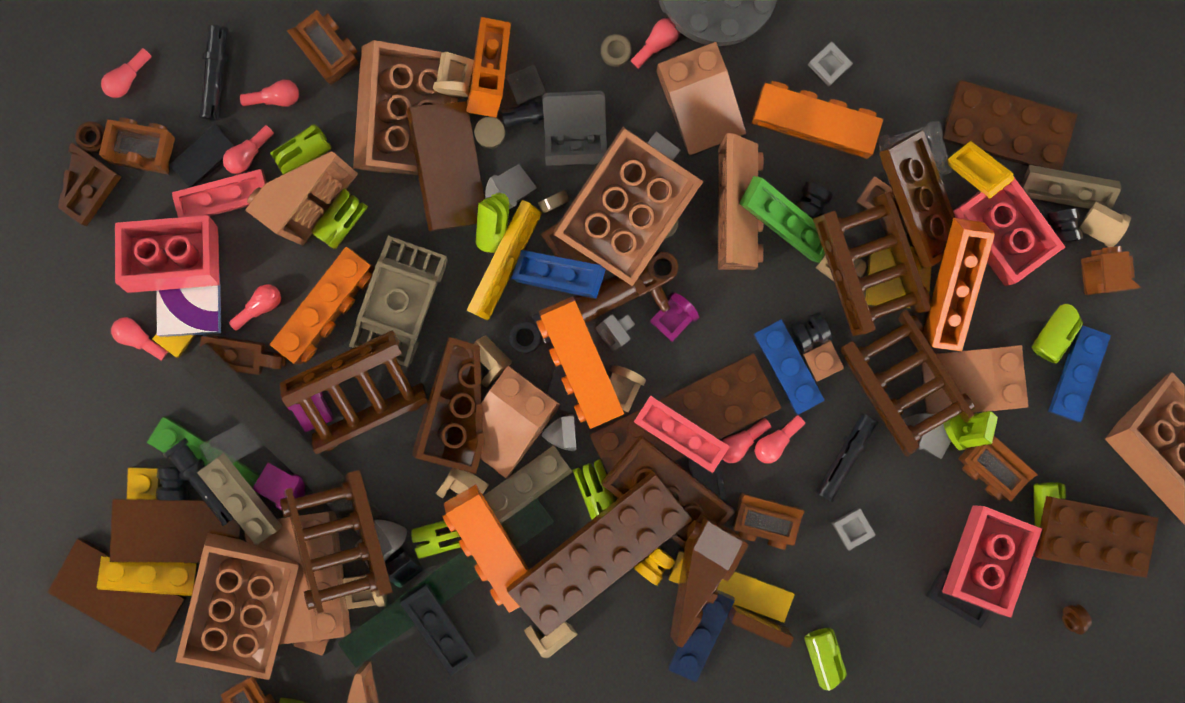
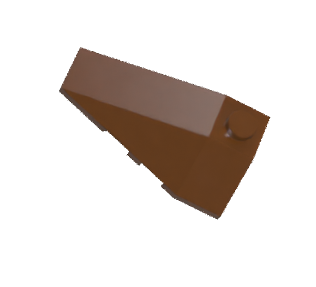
M451 337L448 338L412 452L416 459L476 474L484 446L479 345Z
M700 514L697 521L694 520L690 524L687 531L688 539L685 545L670 633L673 641L681 648H683L703 617L702 608L705 604L714 603L718 597V592L716 591L722 579L729 581L748 547V544L732 529Z

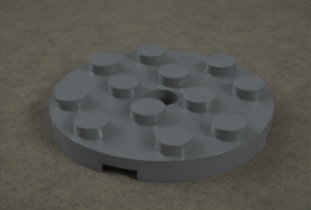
M658 0L663 13L666 12L680 33L698 43L708 45L716 42L717 46L734 45L745 41L748 37L755 34L767 22L777 0Z

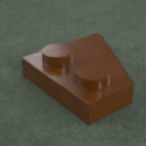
M71 143L68 152L72 153L69 170L64 172V189L60 194L58 208L81 225L87 227L122 176L81 149L78 145Z

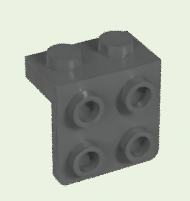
M577 91L544 94L543 115L546 166L593 165L599 163L607 151L604 92Z

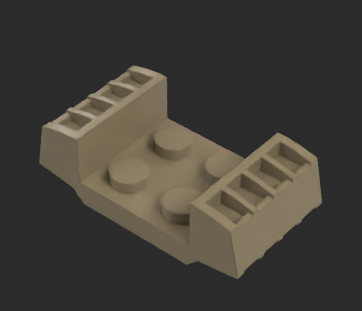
M388 236L358 314L349 347L355 348L393 330L399 340L402 352L396 359L400 365L408 367L412 363L419 345L417 339L437 282L441 283L447 265V256Z

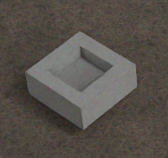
M831 41L809 62L808 66L829 87L853 63Z
M856 508L832 522L847 550H851L875 536L860 508Z

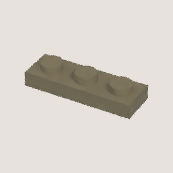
M1034 165L1028 166L1021 183V187L1029 198L1091 209L1094 203L1098 202L1112 210L1122 189L1120 181Z
M553 445L485 494L484 498L502 524L573 471Z
M224 453L197 472L255 545L282 527L280 522Z

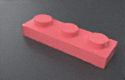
M258 169L172 192L178 218L204 215L213 216L247 207L249 205L247 200L252 192L258 187L262 188L267 183L264 171Z
M652 396L649 397L634 421L635 424L711 473L714 472L730 447Z

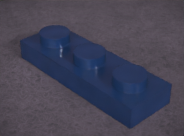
M719 590L716 591L718 592V597L714 603L704 605L701 622L683 648L677 646L668 665L669 671L694 682H697L735 601L733 596Z

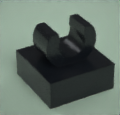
M401 547L396 550L399 554L396 559L392 561L388 558L385 561L390 582L399 588L424 570L419 560Z

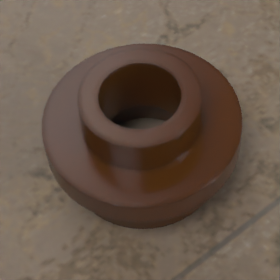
M93 121L81 124L75 134L76 143L87 152L99 151L105 128ZM95 132L97 138L94 142L90 143L88 136L90 133Z
M1080 604L1064 607L1062 620L1066 628L1079 635L1086 633L1088 627L1092 625V620L1087 610Z

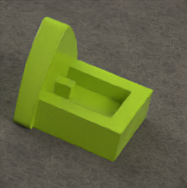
M987 411L974 414L970 421L964 423L961 416L957 415L945 422L943 426L951 442L961 451L969 447L992 444L998 417L993 412Z

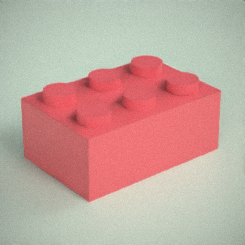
M1015 177L1011 183L993 197L988 198L979 191L953 210L955 218L984 222L995 233L987 263L1004 286L1016 284L1065 248V245Z
M209 215L115 223V283L127 293L220 285L218 226Z
M972 506L942 592L1011 618L1042 528L985 506Z

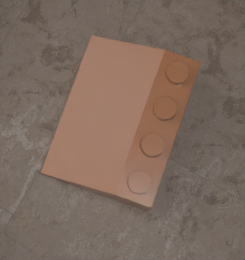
M376 40L361 46L353 169L418 175L406 109L413 106L458 102V98L441 94L433 89L434 82L437 81L441 53L444 52Z
M622 127L555 228L554 235L633 286L703 181Z
M727 133L718 148V270H755L758 268V263L763 262V244H758V232H763V222L743 208L739 202L753 176L758 177V171H763L764 157L763 152H758L757 143L734 133Z
M331 151L266 183L262 188H256L247 200L249 205L245 211L277 235L303 246L312 235L311 230L343 188L347 189L358 173Z
M1171 372L1117 422L1105 440L1185 525V385Z
M336 510L300 515L299 519L302 529L337 520ZM290 517L277 519L282 527L257 545L245 533L246 542L299 563L279 644L340 638L351 633L349 611L345 596L323 602L324 612L322 614L315 615L314 609L308 610L304 591L309 589ZM339 533L305 541L310 560L341 551ZM343 564L314 572L318 591L343 584Z
M208 533L175 662L269 680L299 563L240 539Z

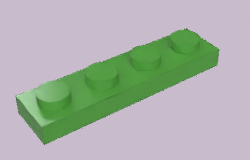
M753 176L739 204L811 261L820 263L825 253L813 219L763 178Z
M167 416L162 417L147 441L148 444L165 453L186 438L189 448L198 459H203L205 466L224 453L252 488L260 476L259 473Z

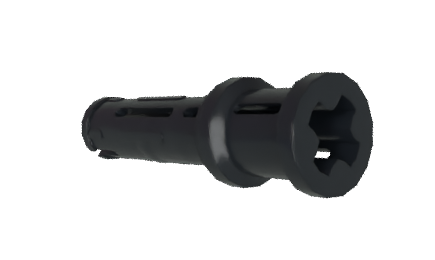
M184 438L162 455L165 458H169L180 472L179 477L184 481L188 479L221 522V525L224 526L234 518L197 473L205 467V462L203 459H198L187 445L188 440Z

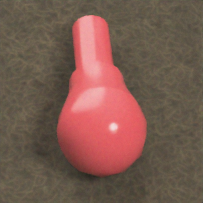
M662 18L655 24L650 36L645 41L646 45L630 60L637 69L654 53H658L672 45L679 38L680 32L675 28L676 25L670 18Z
M142 48L127 64L124 63L120 67L106 73L101 79L103 92L112 98L124 96L137 76L136 72L152 56Z
M282 79L269 87L263 88L262 91L241 94L240 102L242 106L265 103L266 105L289 107L298 101L299 88L291 80Z
M265 125L250 140H245L241 144L228 149L223 156V165L226 170L232 174H242L247 171L254 157L259 152L258 149L274 135V132Z
M270 284L259 286L245 305V309L230 320L229 325L235 331H238L253 317L257 318L264 313L276 309L281 302L280 291Z
M124 317L119 318L113 323L111 334L116 342L135 347L139 350L143 349L161 361L167 355L168 351L149 339V335L133 319Z
M797 415L781 430L778 429L774 433L758 440L754 450L757 459L766 464H772L777 461L790 442L789 439L806 424L805 421Z
M763 418L747 431L743 430L738 434L724 438L722 442L730 447L722 460L727 463L740 461L754 444V440L771 428L768 420Z

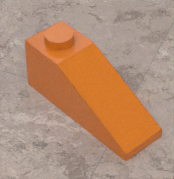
M485 17L480 19L469 86L470 91L467 100L466 112L497 117L503 97L510 22Z

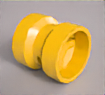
M658 547L633 568L652 584L658 586L663 579L662 574L664 571L671 569L676 561Z

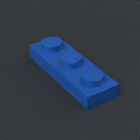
M521 250L512 279L522 284L596 299L606 269L597 264Z
M782 319L753 334L796 415L825 401Z
M1082 325L1071 344L1048 412L1081 422L1111 335Z

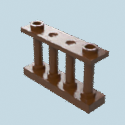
M891 191L873 197L876 207L840 219L837 217L836 211H832L813 218L853 336L875 331V319L910 307L912 314L931 310L929 292L922 284L899 217L900 209ZM880 218L886 236L853 248L847 246L843 235L845 230ZM887 248L891 249L895 266L862 278L857 276L854 267L855 260ZM900 277L906 295L873 307L867 305L864 296L865 289Z
M905 310L901 312L898 319L902 326L864 348L862 346L857 348L854 341H851L842 347L841 355L905 457H908L920 448L917 442L920 441L921 436L957 415L961 416L964 423L970 421L974 417L972 410L975 407L966 393H960L921 333L924 329L919 319L915 315L910 316L909 312ZM909 336L918 352L880 374L879 372L873 373L867 364L870 362V358ZM926 362L935 378L897 400L895 398L890 400L884 390L887 388L886 384ZM943 388L952 404L915 426L911 424L907 426L901 417L904 414L903 410Z
M393 330L280 382L281 399L286 407L300 404L316 430L315 433L311 434L315 454L330 451L346 440L408 411H416L423 404L428 403L423 383L412 387L396 359L402 352L399 340ZM380 364H385L400 393L383 400L367 372L369 369ZM352 377L358 379L373 405L358 413H355L339 385L341 382ZM324 390L330 393L344 417L343 420L327 426L311 399V396Z
M360 470L347 473L345 476L346 482L341 483L342 486L298 498H294L292 488H288L284 491L285 498L280 499L283 516H290L309 589L304 591L305 602L308 610L314 609L315 615L324 612L323 602L365 590L375 591L376 597L392 593ZM343 498L346 501L351 500L354 512L349 513V517L302 529L298 510ZM352 528L354 531L359 530L362 542L357 544L358 547L310 560L305 541ZM361 559L362 562L367 561L370 573H367L365 578L318 591L314 576L315 571Z

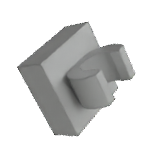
M612 314L596 326L595 329L610 350L614 352L631 339L626 331L634 326L635 323L629 315L617 321Z

